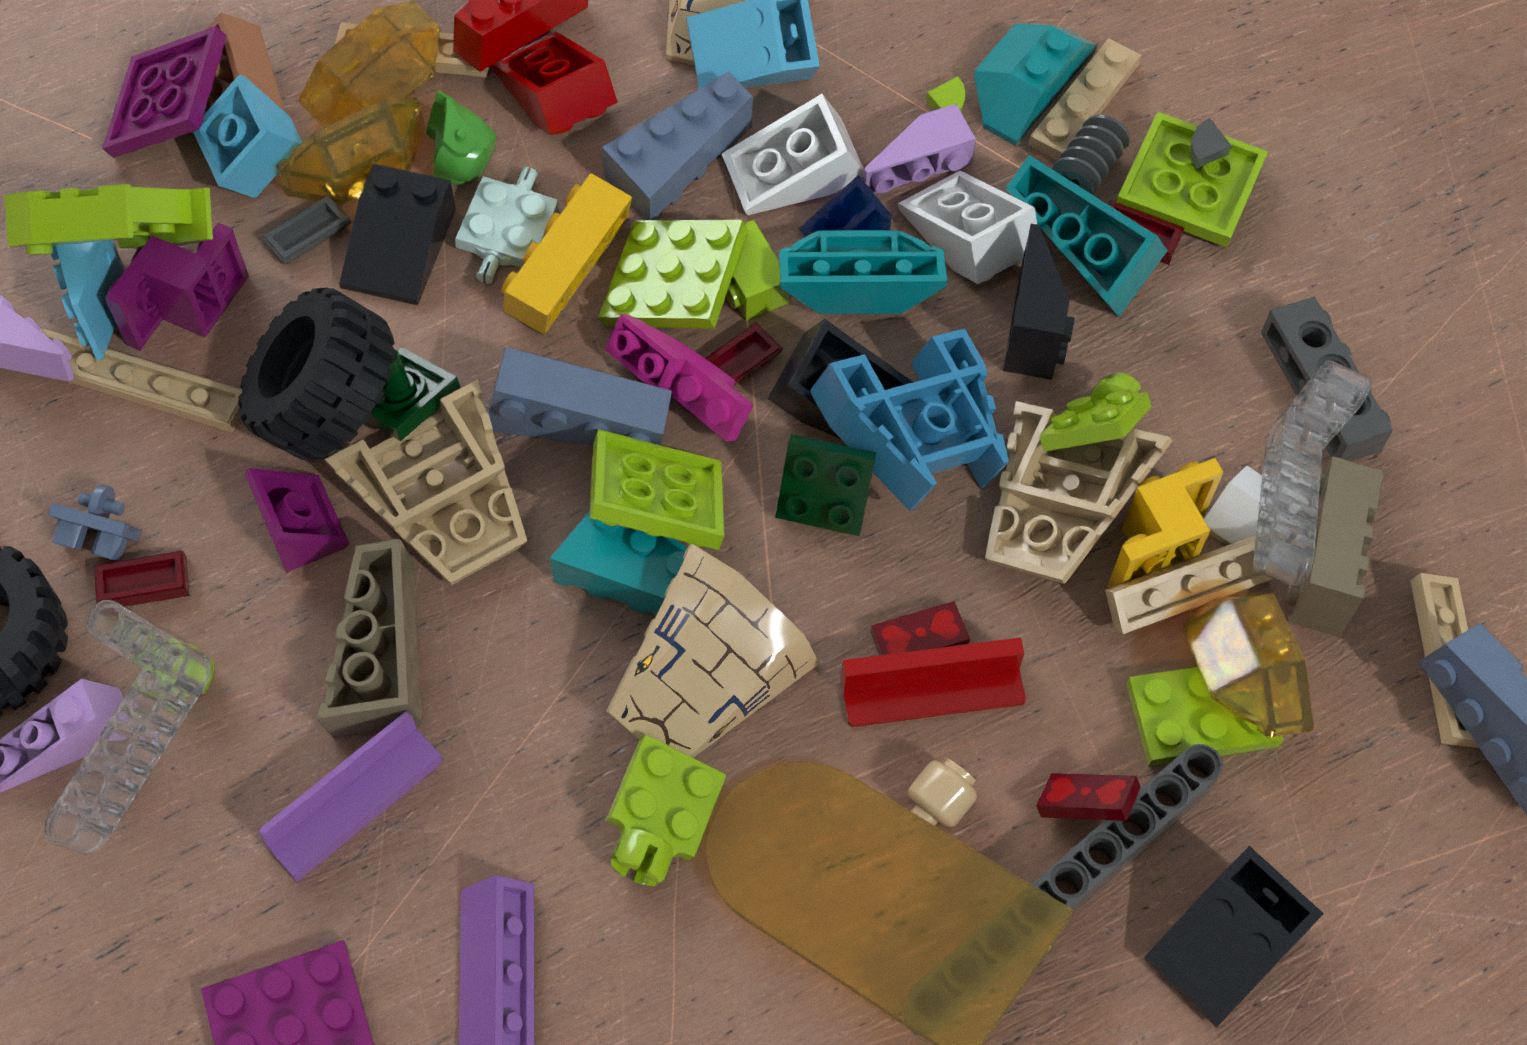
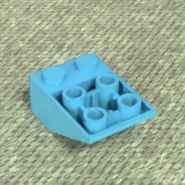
M748 0L686 18L698 89L727 72H730L744 88L810 80L820 67L808 0Z
M114 241L53 246V254L51 256L54 261H60V264L53 265L57 281L61 290H68V293L61 295L68 318L70 320L78 319L79 322H75L74 327L82 347L90 345L96 360H101L104 358L116 325L105 297L111 284L125 272Z

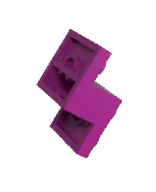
M217 223L212 230L213 239L200 242L196 253L153 235L143 248L135 252L131 264L122 276L111 284L105 297L126 345L141 351L162 320L204 338L208 335L249 277L232 228Z

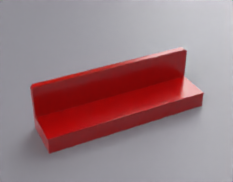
M1021 637L843 660L840 679L849 726L859 727L1024 705L1026 696L1020 667L1025 653Z

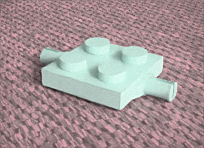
M523 167L515 185L484 176L480 181L455 238L456 248L475 253L483 259L481 267L476 274V278L481 282H484L486 276V284H491L499 265H513L522 268L526 251L534 241L537 243L541 242L546 235L544 230L549 219L558 211V199L531 190L538 176V173L533 168L529 172V167Z

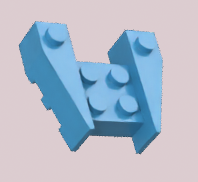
M965 328L931 337L911 362V366L920 381L885 390L864 354L830 363L810 390L829 427L848 447L877 453L873 473L909 511L914 510L937 485L932 476L934 473L967 464L980 488H983L1009 462L1003 435L997 434L992 415L996 410L993 396L987 395L984 382L988 376L986 366Z

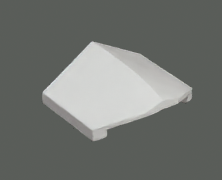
M1248 466L1242 469L1228 483L1204 518L1210 529L1209 534L1226 546L1259 534L1268 538L1270 549L1285 543L1300 524L1296 497Z

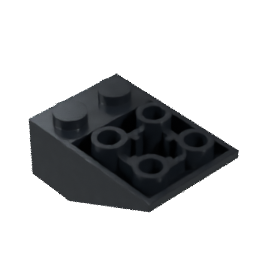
M1248 846L1149 951L1144 959L1217 1028L1304 937L1324 913L1252 847Z

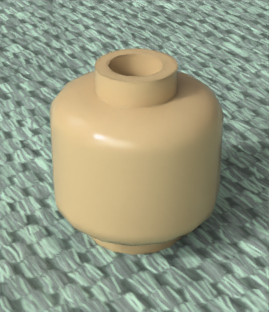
M949 758L944 763L937 760L931 761L908 789V796L915 804L910 812L931 829L937 823L947 828L954 827L977 799V793L972 787L976 780Z

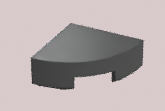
M1210 118L1197 127L1191 141L1190 158L1195 168L1229 155L1232 147Z

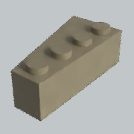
M1332 456L1325 471L1317 470L1310 494L1317 496L1315 506L1309 505L1302 525V530L1308 531L1306 543L1300 542L1293 563L1294 567L1300 568L1298 579H1291L1285 597V604L1291 605L1288 622L1340 637L1364 599L1365 587L1361 586L1363 577L1368 572L1370 558L1365 556L1373 540L1375 526L1368 525L1366 522L1372 523L1378 510L1383 470Z
M400 539L357 545L344 596L346 607L343 620L338 622L335 635L337 647L333 664H329L325 682L328 687L324 703H320L317 720L332 738L382 731L406 711L412 715L415 725L422 724L414 561Z

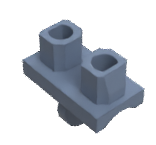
M99 485L92 494L85 492L80 494L78 504L88 507V513L55 503L51 504L48 516L58 519L52 541L55 544L81 551L87 530L92 529L98 531L91 554L119 561L128 540L139 541L141 529L108 519L110 514L121 516L125 509L124 503L115 501V492L110 486Z

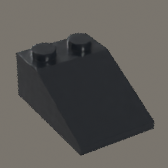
M373 164L359 197L340 278V288L418 305L456 210L451 180Z
M1030 224L1019 274L1003 371L1052 380L1056 364L1064 365L1075 318L1067 316L1070 299L1040 226L1037 224Z
M824 319L803 333L767 399L800 422L841 439L829 427L810 392L830 363L865 354L885 390L913 383V381Z

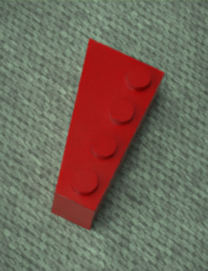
M469 0L454 15L453 52L481 72L588 8V0Z

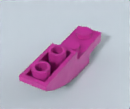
M620 314L605 350L645 384L671 390V396L724 441H736L754 406L733 388L736 381L703 356L669 335L628 314Z

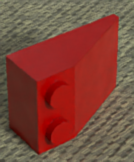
M557 31L521 47L491 65L492 70L533 123L549 135L565 133L573 127V124L585 118L598 117L605 113L606 108L618 103L605 60Z

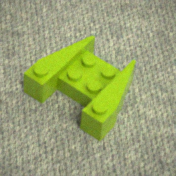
M130 184L98 186V188L85 190L67 188L60 189V192L28 191L4 195L8 247H25L26 255L53 254V246L118 239L119 248L136 249L137 251L143 248L152 235L177 246L213 239L210 188L130 187Z

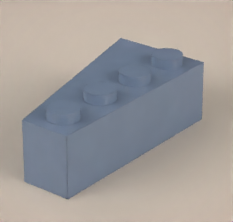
M730 72L725 73L602 146L604 177L611 185L632 196L631 206L644 220H659L660 213L669 204L673 206L683 196L682 191L694 179L699 180L707 172V166L716 157H722L721 153L730 149L752 127L753 96Z
M506 347L493 387L488 414L493 432L593 445L597 431L600 429L659 445L664 434L672 391Z
M1479 623L1420 660L1419 663L1452 707L1459 721L1474 738L1475 743L1509 789L1513 798L1527 815V678L1522 674L1523 665Z

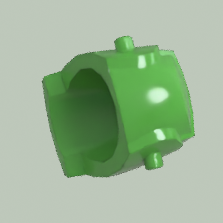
M437 90L426 129V135L434 139L433 175L438 178L451 180V183L456 185L464 184L467 181H475L485 170L493 156L497 143L496 134L475 113L455 102L453 97Z

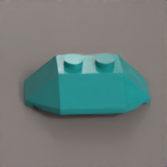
M1015 23L974 70L973 76L982 114L983 128L1016 146L1096 51L1097 44L1065 27Z
M899 230L816 231L799 240L790 248L785 247L779 251L780 288L819 314H902L947 285L944 250L936 246L930 247L922 240Z

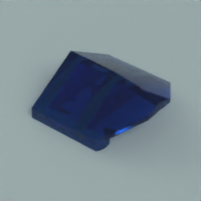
M858 175L798 229L805 237L816 231L890 230L892 214Z

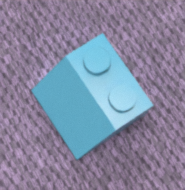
M240 74L204 114V121L199 130L193 132L218 186L256 198L304 145L290 116L249 79Z

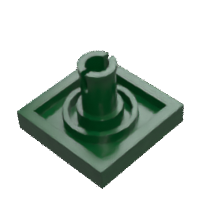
M400 347L398 350H394V362L390 364L392 371L388 383H385L382 390L384 395L380 403H376L371 411L372 416L368 423L402 441L440 408L441 398L460 389L461 386L457 376Z
M791 434L787 446L775 518L860 536L877 453Z

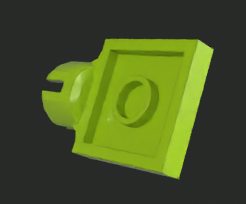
M1118 372L1114 376L1112 374L1104 376L1092 389L1090 397H1081L1067 403V408L1060 415L1052 418V423L1039 435L1044 452L1124 438L1151 409L1152 405L1148 392L1138 393L1141 389L1140 383L1133 376L1126 373Z
M646 734L639 739L605 820L616 826L620 833V839L611 858L612 868L623 877L626 876L629 868L636 870L633 882L646 886H655L665 879L674 857H680L686 861L693 859L725 781L726 774Z

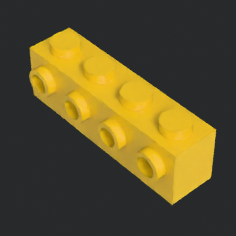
M592 173L589 174L582 185L576 183L567 196L565 202L567 206L561 214L555 212L549 219L544 230L546 234L540 243L534 241L526 251L523 258L524 265L518 273L512 271L506 278L501 288V293L504 294L503 311L541 334L546 335L628 219L632 196Z

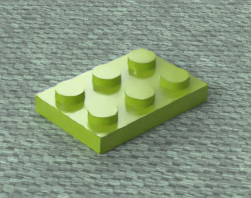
M1260 658L1132 676L1127 681L1126 685L1148 767L1170 764L1183 751L1195 744L1208 745L1215 749L1220 756L1278 748L1284 741Z

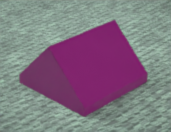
M249 468L244 473L286 573L341 551L349 545V541L319 475Z

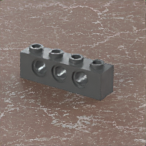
M1315 296L1270 310L1261 334L1331 458L1334 456L1354 461L1381 452L1393 431L1390 418L1384 410L1380 409L1371 394L1368 380L1360 375L1354 365L1348 346L1340 341L1333 329L1332 320L1328 312L1322 310Z

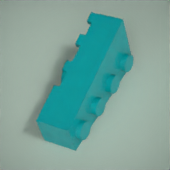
M1030 155L1006 186V189L1013 197L1035 207L1037 225L1040 226L1044 233L1119 317L1168 251L1157 235Z
M589 511L551 556L550 563L553 582L569 587V584L588 590L589 595L603 600L608 597L630 606L631 610L645 615L647 612L657 615L666 597L664 594L672 578L676 577L688 547L672 538L651 536L643 531L619 525L610 526L604 524L599 520L589 518Z

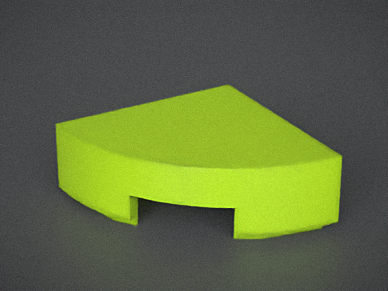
M957 76L927 92L926 102L933 110L957 104L959 110L962 111L965 102V88L961 79Z

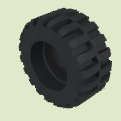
M326 287L303 292L298 295L296 301H290L283 308V312L279 316L274 317L269 324L270 328L258 340L256 351L253 355H250L246 365L248 367L246 375L242 376L240 384L242 393L238 396V405L241 408L239 413L248 431L302 460L327 458L328 454L337 453L343 448L345 442H351L358 435L357 430L362 424L366 425L372 416L371 411L376 403H380L384 395L382 390L385 383H388L392 373L390 364L394 362L395 351L392 347L395 342L387 322L381 316L336 289Z
M0 546V605L9 607L7 622L0 633V716L3 715L2 709L12 706L16 710L27 702L24 698L32 691L36 694L40 693L48 684L44 679L48 673L54 675L62 662L57 652H64L68 641V636L64 631L68 626L66 613L61 607L60 599L32 559L25 558L21 551L11 546H4L3 549Z

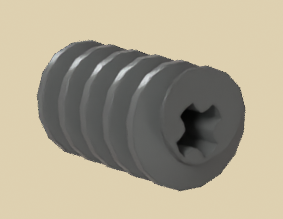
M1090 116L1076 133L1075 138L1068 144L1067 149L1061 154L1060 159L1053 165L1052 170L1093 195L1101 186V181L1108 176L1109 170L1115 166L1116 160L1122 156L1124 149L1129 146L1130 136L1124 124L1110 116Z

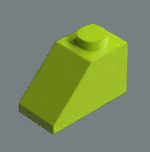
M754 220L745 224L748 232L726 294L730 306L733 309L738 308L746 321L789 304L790 294L780 288L779 260Z

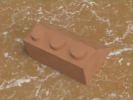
M220 12L207 29L217 26L227 37L222 50V59L218 64L214 77L213 90L209 95L204 114L239 74L249 79L284 111L260 26Z

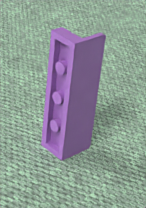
M406 711L262 826L258 833L269 852L297 883L443 763L442 756L416 729L412 715Z
M495 875L464 888L461 892L459 1045H534L533 883Z

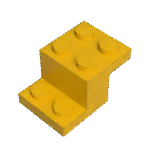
M1216 458L1200 464L1198 461L1187 463L1174 474L1163 478L1152 476L1142 481L1139 487H1137L1122 526V530L1128 540L1122 545L1107 585L1108 588L1200 555L1210 532L1202 515L1206 514L1224 473Z

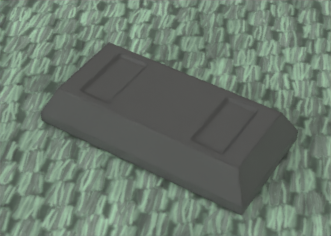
M327 195L265 233L261 238L284 264H289L341 232L352 222Z

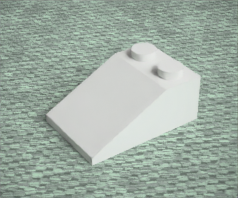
M820 94L721 153L747 215L832 195L864 176V168L844 123L823 94Z
M958 171L898 203L899 211L932 247L936 246L944 250L945 262L949 267L976 284L988 281L1002 270L1022 262L1030 224H1037L1035 207L962 171Z

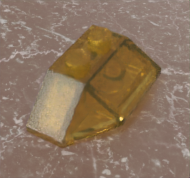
M414 0L378 7L318 59L298 100L299 103L325 130L336 129V127L378 124L436 73L441 33L440 26Z
M411 97L408 100L403 98L383 99L311 134L293 150L288 159L282 160L276 165L281 186L286 196L319 201L329 195L337 205H343L360 197L373 164L410 171L425 130L420 101L417 97Z
M1248 592L1215 598L1204 604L1184 623V635L1212 699L1239 718L1256 725L1257 730L1268 738L1313 731L1314 721L1305 659L1274 593Z

